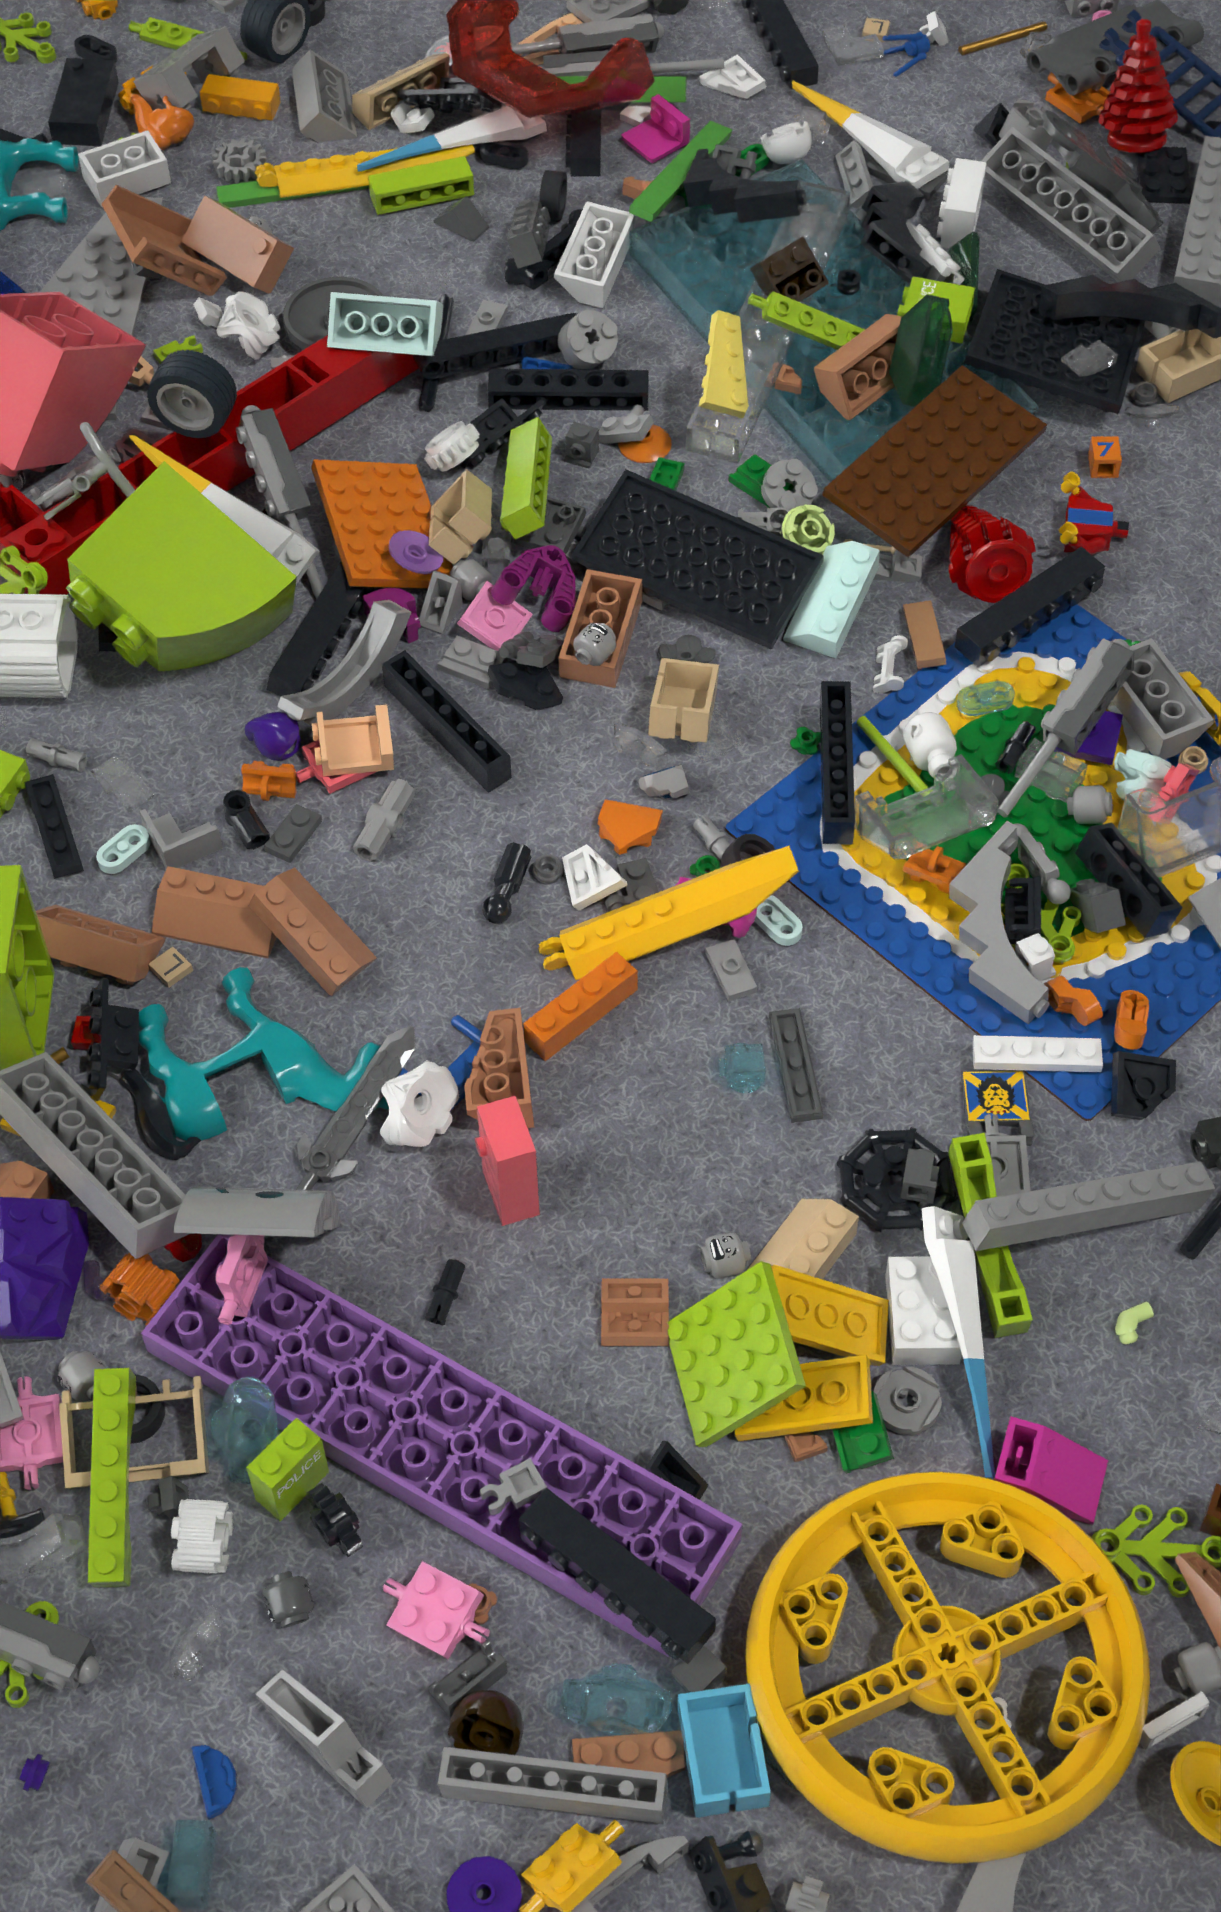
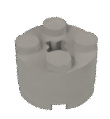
M1028 100L1016 101L1007 116L999 137L1002 139L1013 127L1046 152L1052 137L1043 126L1042 114L1045 110L1049 109L1042 106L1041 110L1033 107L1034 102Z
M584 310L578 313L559 332L558 346L561 349L564 360L576 369H590L600 365L611 357L616 349L618 341L617 325L605 314L595 310Z

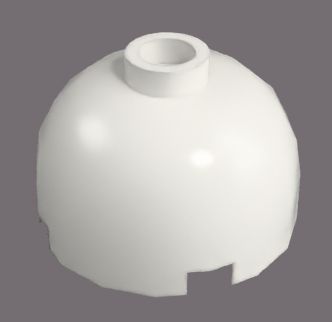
M805 121L803 126H800L799 122H794L772 130L774 135L767 137L766 133L762 135L761 142L767 156L771 161L777 164H786L787 167L800 164V159L807 155L812 144L811 131L808 122Z

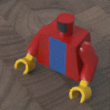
M1071 471L1063 477L1064 482L1061 484V490L1067 494L1072 493L1068 499L1065 523L1058 530L1062 534L1060 541L1064 544V552H1074L1078 548L1083 547L1091 555L1102 551H1109L1111 537L1127 538L1129 522L1113 520V506L1111 504L1100 502L1091 497L1079 486L1080 477L1075 472Z

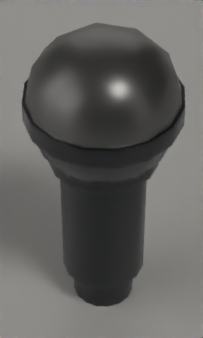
M748 1830L737 1838V1841L720 1846L718 1849L723 1861H727L741 1855L743 1857H756L762 1852L764 1843L758 1832Z

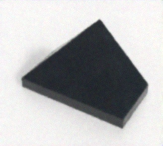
M1002 103L997 104L974 127L973 131L994 147L1001 140L999 133L1009 114L1008 110Z
M668 1441L661 1442L645 1468L647 1471L699 1500L709 1485Z

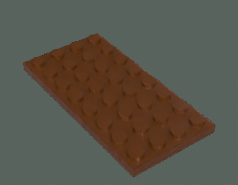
M962 365L824 488L823 496L909 558L1046 431L1047 424Z

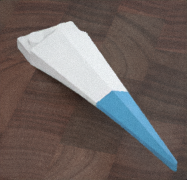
M523 103L502 106L501 109L486 112L357 165V170L364 171L407 157L458 146L528 139L547 131L546 122Z
M935 1206L922 1208L925 1244L942 1286L965 1364L976 1415L985 1477L994 1480L995 1471L974 1247L971 1241L966 1240L968 1234L962 1224L964 1216Z

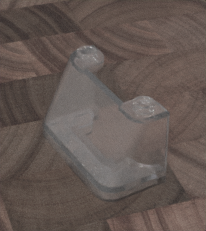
M962 754L948 759L950 768L943 776L940 773L934 776V786L887 804L882 796L876 798L875 801L869 791L856 795L855 830L862 840L893 859H906L923 850L990 825L997 815L998 798Z
M1221 757L1215 759L1210 766V775L1215 782L1168 801L1162 799L1157 791L1149 788L1138 789L1126 794L1118 830L1157 877L1164 876L1221 852Z

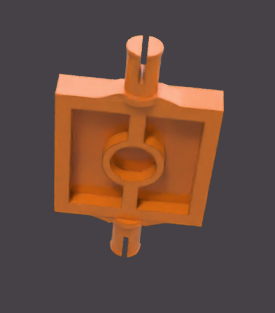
M1050 72L1047 80L1056 86L1046 92L1045 100L1081 124L1091 117L1100 114L1110 91L1104 87L1097 90L1090 88L1076 95H1070L1055 75Z

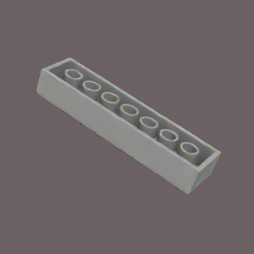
M1013 127L981 161L987 162L985 179L1117 282L1133 279L1161 249L1154 234Z
M1205 136L1173 283L1181 285L1217 306H1221V138Z
M47 1052L0 1071V1115L135 1259L190 1234L174 1233L176 1217L185 1194Z

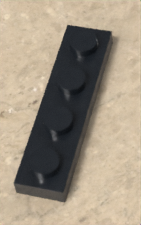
M54 774L26 781L25 786L54 879L84 871Z

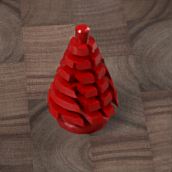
M1149 19L1137 21V34L1133 35L1128 43V48L1131 47V49L1124 52L1122 58L1123 66H1118L1117 78H1115L1110 86V93L1107 95L1104 108L1098 117V122L1101 126H1105L1104 128L1109 130L1107 143L1110 147L1120 151L1142 153L1162 148L1167 141V132L1164 129L1171 128L1179 121L1177 110L1173 105V96L1169 92V83L1166 78L1164 79L1166 77L1164 67L1160 65L1161 57L1159 51L1156 50V38L1150 35L1152 22Z
M967 504L951 518L949 576L952 584L956 582L960 591L974 599L977 597L985 602L996 603L1030 580L1033 563L1031 553L1036 552L1033 538L1027 535L1025 530L1001 516L999 520L986 510Z

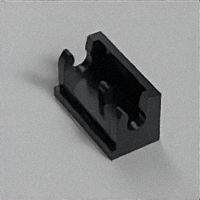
M1041 876L1013 878L1009 880V886L1013 888H1005V931L1011 945H1016L1018 941L1037 933L1041 936Z

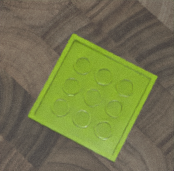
M760 1261L667 1322L669 1325V1345L696 1446L707 1447L806 1387L770 1263Z

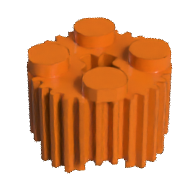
M129 1253L124 1255L100 1285V1290L103 1294L108 1292L110 1297L115 1299L113 1307L121 1316L126 1317L130 1321H134L136 1317L143 1321L146 1320L145 1325L147 1326L176 1289L180 1280L172 1271L168 1269L162 1270L157 1265H154L152 1263L153 1259L149 1254L135 1259Z

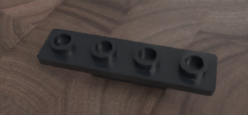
M500 399L472 420L470 424H473L480 434L479 439L476 440L479 446L462 462V468L465 469L470 464L476 467L486 458L485 453L490 449L493 453L505 443L503 439L510 435L512 429L540 417L543 414L540 410L546 402L541 399L520 416H517L503 399Z
M101 978L97 987L91 989L89 1005L93 1006V1014L89 1020L88 1031L93 1034V1042L90 1043L88 1049V1060L92 1061V1069L88 1074L87 1088L91 1089V1098L94 1101H99L106 1089L107 1066L135 1070L138 1065L139 1009L109 1005V979Z
M712 1835L705 1836L689 1851L693 1869L698 1875L712 1912H777L757 1863L727 1869Z

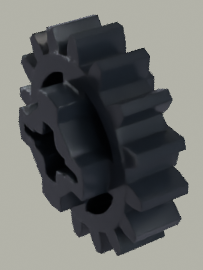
M320 1483L306 1493L309 1497L308 1501L313 1506V1510L310 1511V1519L329 1547L336 1544L347 1557L363 1547L362 1540L356 1533L357 1529L360 1528L358 1525L360 1521L341 1493L334 1495L323 1483Z

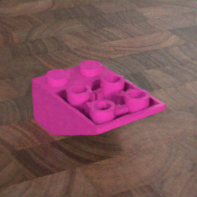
M1010 1416L994 1480L1012 1485L1040 1498L1061 1511L1068 1518L1093 1525L1108 1460L1044 1425Z

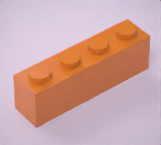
M615 952L523 1023L525 1043L544 1061H547L638 990V970L618 952Z

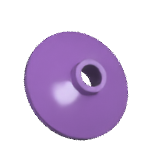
M409 530L395 533L389 541L391 556L399 565L409 571L420 574L433 573V571H437L443 562V556L428 545L429 537L422 533Z

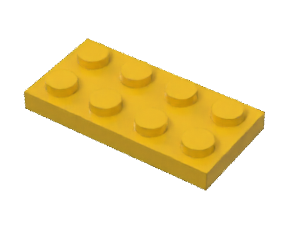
M775 1264L771 1266L793 1342L843 1357L867 1355L870 1365L873 1366L885 1364L889 1300Z
M859 1355L800 1364L806 1387L735 1429V1437L738 1441L872 1424L869 1358L867 1355Z

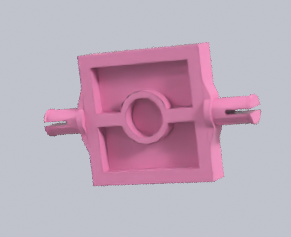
M231 1235L227 1245L228 1253L224 1263L218 1267L216 1272V1283L224 1296V1305L218 1321L225 1325L232 1324L234 1315L247 1317L268 1261L264 1251V1235Z
M20 1377L17 1379L19 1395L17 1400L24 1420L0 1428V1472L23 1471L24 1488L32 1490L31 1484L34 1489L39 1487L38 1468L45 1465L63 1463L59 1403H62L60 1394L48 1396L32 1395V1378L24 1377V1383L23 1378Z
M423 1561L407 1586L400 1584L392 1578H389L386 1583L396 1588V1590L385 1584L383 1586L385 1593L399 1599L387 1626L448 1660L456 1645L466 1635L480 1644L485 1642L486 1639L476 1632L489 1637V1629H485L473 1622L475 1611L484 1594Z

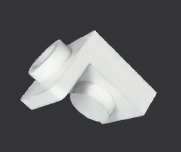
M400 100L391 112V116L399 131L404 134L424 131L435 117L431 107L424 109L414 108L411 110L410 106L404 103V100Z

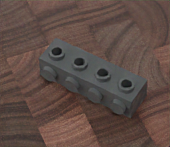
M532 199L520 202L518 207L515 208L507 241L518 269L543 260L550 230L548 224L550 216L546 206L542 207L540 200L533 202Z

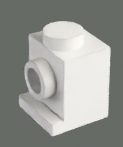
M1039 933L1016 943V955L1037 980L1042 981L1056 974L1052 966L1055 959L1054 950Z

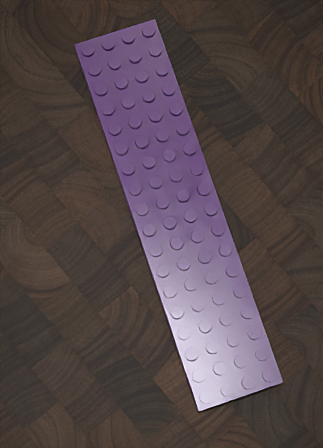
M218 1234L142 1331L141 1335L147 1352L193 1379L194 1376H201L202 1384L282 1431L297 1417L322 1439L326 1457L667 1657L670 1656L663 1651L658 1640L651 1635L647 1638L640 1634L632 1625L633 1621L623 1613L617 1615L605 1605L604 1598L595 1591L592 1593L585 1591L577 1583L576 1576L567 1569L565 1571L557 1569L549 1561V1555L539 1547L536 1550L532 1549L521 1539L519 1518L536 1499L517 1509L512 1501L506 1503L503 1511L496 1515H490L488 1506L495 1503L498 1498L489 1496L482 1500L480 1490L488 1484H502L499 1480L500 1473L531 1458L550 1491L700 1606L741 1542L742 1524L269 1256H267L268 1261L247 1317L234 1315L231 1325L219 1322L218 1317L224 1305V1296L216 1283V1272L218 1267L224 1263L228 1253L227 1245L231 1237L230 1234Z

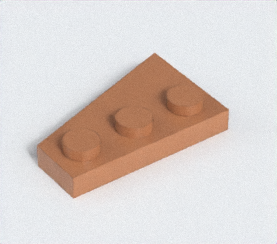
M681 1730L572 1739L573 1761L575 1763L666 1773L667 1777L685 1770Z

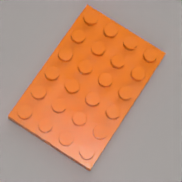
M314 459L311 469L349 586L428 588L432 573L420 574L409 571L399 565L389 552V541L397 532L409 530L429 537L431 504L417 464ZM443 557L442 565L437 571L450 576L451 569L453 568L452 563Z

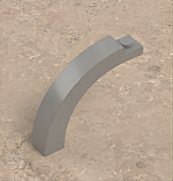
M391 600L375 601L361 633L340 664L325 679L312 688L303 692L281 696L277 707L286 711L289 718L303 721L312 726V723H317V712H323V720H332L341 714L381 672L382 663L386 662L392 655L408 623L411 611Z

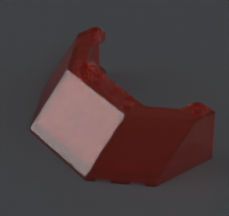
M457 0L446 13L453 74L527 118L575 114L639 100L655 81L644 44L630 37L620 39L584 82L569 84L512 51L509 25L518 16L520 11L516 0Z

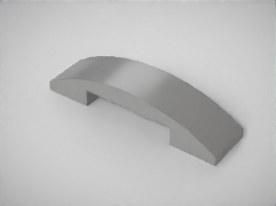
M685 1836L658 1839L634 1848L620 1856L619 1858L622 1863L571 1912H597L593 1907L595 1904L648 1863L659 1875L688 1852V1840Z

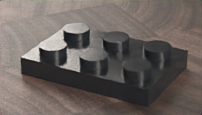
M1162 147L1149 152H1135L1138 184L1142 186V194L1149 203H1191L1192 196L1186 147Z

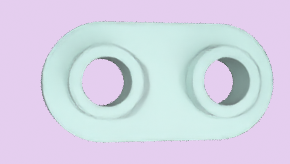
M133 824L126 826L97 851L96 857L99 868L105 873L116 874L128 867L148 850L150 838L147 829L141 825ZM134 841H139L136 845L131 844Z
M771 895L757 907L754 922L776 943L790 946L796 944L801 939V920L778 898ZM763 911H768V912H770L771 914H770V915H763L762 912H763ZM788 930V931H790L791 933H790V934H785V933H782V931Z

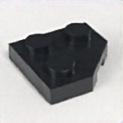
M517 661L489 665L487 674L499 695L509 698L511 695L526 701L525 706L534 710L562 704L564 697L546 666L541 668L520 664Z
M1121 1051L1113 1053L1111 1116L1137 1120L1145 1119L1163 1100L1170 1097L1176 1091V1060Z

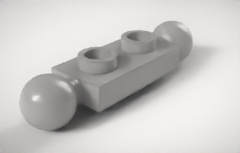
M1019 823L1013 824L1017 827L1018 844L1016 847H1018V858L1033 878L1041 876V890L1050 902L1054 904L1065 903L1070 897L1071 890L1065 881L1057 880L1059 878L1057 864L1053 860L1050 861L1045 854L1041 842H1036L1024 825Z

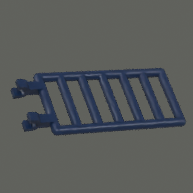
M1132 10L1127 15L1129 20L1123 24L1122 29L1128 33L1133 32L1137 34L1136 23L1142 18L1136 10ZM1154 26L1151 28L1150 35H1153L1155 38L1157 37L1167 45L1159 52L1161 63L1173 53H1177L1185 60L1183 64L1165 77L1169 86L1174 84L1193 67L1204 75L1177 99L1173 97V105L1177 110V114L1204 136L1221 138V124L1213 130L1203 121L1221 106V93L1196 114L1184 106L1212 82L1221 89V75L1160 26ZM1111 27L1105 32L1104 36L1107 38L1100 42L1099 47L1105 51H1112L1117 55L1115 59L1116 64L1123 66L1122 58L1124 52L1131 49V47L1128 48V45L1119 39L1118 33Z

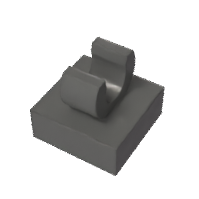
M173 1476L160 1479V1492L147 1496L148 1510L157 1509V1515L165 1514L173 1519L178 1517L180 1501L189 1499L188 1487Z

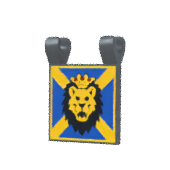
M1025 1070L961 1071L967 1136L983 1133L982 1126H985L984 1116L991 1114L992 1119V1115L995 1114L998 1116V1125H1018V1135H1026L1027 1146H1032L1034 1127L1031 1121Z

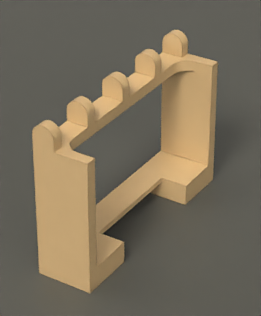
M194 1376V1389L188 1391L172 1392L170 1379L162 1381V1394L137 1396L136 1389L135 1404L193 1398L198 1459L129 1467V1482L209 1473L201 1376ZM70 1390L62 1391V1403H59L65 1488L90 1487L91 1471L76 1473L72 1411L93 1409V1401L71 1403Z

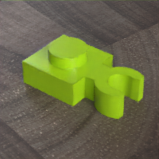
M193 335L187 337L181 344L175 340L153 350V354L161 364L168 355L175 351L193 350L202 353L203 346L201 343L197 344L196 337Z

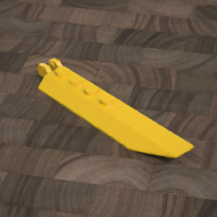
M473 144L419 154L364 171H358V164L395 149L374 152L360 151L353 155H333L330 158L324 159L310 158L303 162H284L281 165L275 166L270 163H264L263 165L256 166L255 174L258 177L257 182L260 187L278 186L280 198L368 186V176L463 156L467 157L475 153Z
M786 846L729 864L561 930L560 938L551 937L539 944L538 949L544 956L552 954L543 959L544 969L550 971L569 965L575 980H580L615 952H618L626 961H630L748 915L799 872L791 848Z

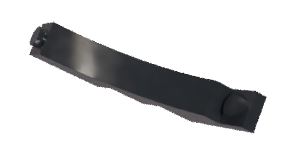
M708 148L697 151L684 181L689 207L711 204L714 215L737 212L739 223L800 216L803 206L807 203L806 191L801 189L800 180L758 181L732 175L721 168L716 158L709 157Z
M908 181L872 186L861 208L867 213L861 224L866 230L861 245L909 285L911 284L912 277L926 279L932 265L919 255L922 248L910 234L905 222L906 219L915 216L925 195Z
M1090 275L1043 285L1041 289L1039 311L1053 320L1085 316L1124 317L1160 323L1183 331L1198 329L1214 339L1221 337V308L1177 283L1149 288L1135 279L1108 284L1096 276Z

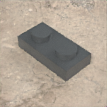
M296 804L264 845L265 852L291 863L321 824L322 815Z

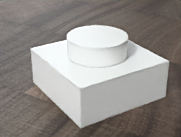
M199 297L193 304L198 313V319L208 327L214 326L218 328L223 316L219 305Z

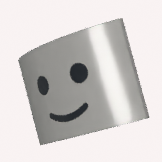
M193 1187L186 1193L180 1205L174 1225V1233L315 1237L323 1234V1229L333 1230L340 1227L341 1219L338 1203L332 1191Z

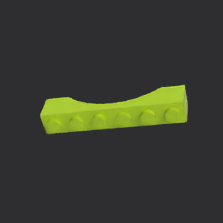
M985 1133L952 1138L948 1152L964 1218L977 1200L997 1197L993 1165ZM1009 1246L979 1251L974 1249L975 1262L994 1337L999 1338L1027 1333L1033 1319L1025 1288L1015 1268Z
M130 1368L94 1369L88 1583L94 1588L129 1587L131 1581L129 1458L135 1414L136 1376Z

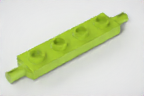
M151 17L144 24L134 21L129 23V31L140 33L141 40L175 50L195 36L205 33ZM240 51L244 61L247 60V52Z
M774 291L766 299L754 293L748 299L749 305L762 309L763 320L836 350L865 330Z

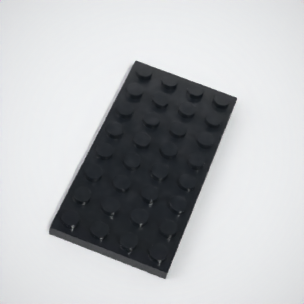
M625 469L572 553V560L595 571L642 579V592L772 650L824 562V555Z

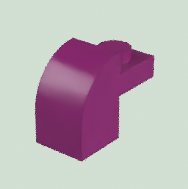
M383 588L362 596L364 614L367 618L375 601L391 600L411 611L403 635L408 644L419 640L418 629L421 628V624L417 616L416 599L409 592L399 588Z

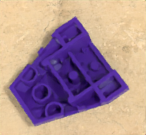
M0 1197V1339L58 1340L64 1338L89 1246L87 1212L78 1207H70L67 1200Z

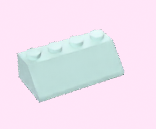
M331 292L327 347L434 356L441 333L443 303L435 300Z
M855 541L827 546L823 553L824 562L802 597L783 637V641L836 658L879 568L880 550Z

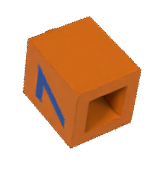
M1091 436L1088 451L1091 478H1118L1122 462L1119 436Z

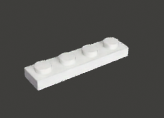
M973 1036L974 1069L1101 1072L1103 1068L1101 1039Z

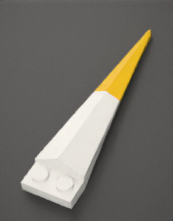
M792 81L794 90L816 105L849 133L896 182L908 181L919 189L949 170V160L932 152L931 146Z
M129 435L130 439L157 468L165 461L296 575V584L299 582L320 552L299 533L221 489L137 436Z

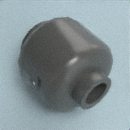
M291 1571L271 1577L272 1584L263 1591V1599L270 1621L280 1623L282 1628L307 1621L309 1619L308 1614L314 1608V1601L307 1579L302 1576L293 1577Z

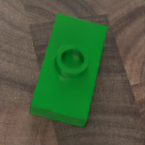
M659 457L650 480L676 491L685 470V463Z

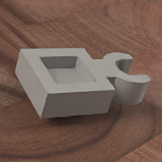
M531 1458L500 1473L499 1480L502 1484H488L480 1490V1497L482 1500L489 1496L498 1498L495 1503L488 1506L490 1515H496L503 1511L506 1503L512 1501L516 1509L538 1498L547 1486Z

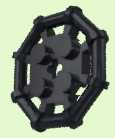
M910 1127L909 1130L874 1131L871 1128L865 1131V1135L845 1155L838 1158L837 1166L840 1168L842 1188L841 1203L844 1207L849 1206L875 1227V1231L882 1232L883 1229L919 1228L920 1231L924 1230L922 1210L917 1206L920 1202L900 1198L902 1185L899 1183L894 1185L889 1183L890 1175L892 1174L902 1176L903 1182L908 1149H912L913 1146L917 1149H928L935 1153L933 1165L939 1166V1187L936 1186L933 1204L929 1203L927 1207L935 1206L943 1209L948 1203H952L955 1200L956 1192L953 1190L948 1152L941 1151L917 1133L916 1128ZM904 1143V1147L901 1149L898 1146H890L883 1150L881 1144ZM871 1148L875 1155L866 1164L858 1162ZM853 1174L862 1175L864 1188L855 1189ZM868 1198L880 1207L881 1210L879 1213L862 1200ZM895 1209H903V1211H909L910 1215L888 1216V1213L895 1211Z

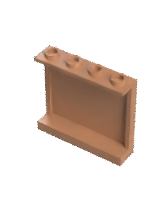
M115 185L103 201L102 206L133 263L209 296L214 295L227 277L223 271L202 262L194 249L181 242L192 219L118 185Z

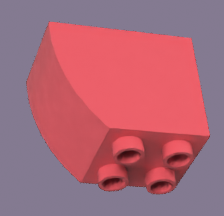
M61 292L0 294V474L15 477L19 470L30 469L36 472H45L47 466L69 463L88 443L80 430L81 423L88 422L94 432H97L125 389L146 344Z

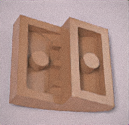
M602 1278L601 1346H669V1325L667 1323L669 1321L668 1278Z

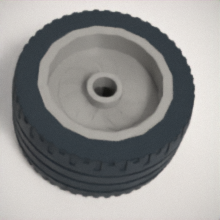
M248 0L244 7L240 24V35L243 45L252 53L268 61L284 63L305 42L311 21L308 1Z
M179 350L168 355L159 365L149 384L147 398L153 414L167 428L186 437L207 438L216 434L228 419L236 401L237 387L231 374L217 360L197 351Z

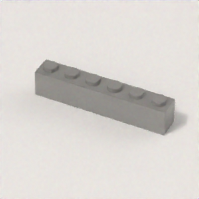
M444 1747L438 1778V1787L441 1795L446 1798L659 1824L664 1823L668 1791L666 1773Z

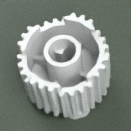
M195 1499L180 1501L178 1517L173 1518L171 1528L172 1539H178V1549H174L172 1555L173 1570L216 1574L217 1572H226L227 1565L229 1564V1555H223V1552L227 1551L229 1536H232L233 1513L227 1512L229 1509L228 1502Z

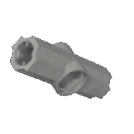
M399 778L396 781H391L379 803H373L369 808L365 827L353 845L354 853L361 859L369 862L377 860L390 837L395 838L397 835L394 834L397 828L402 827L404 813L415 796V788L410 786L407 781Z

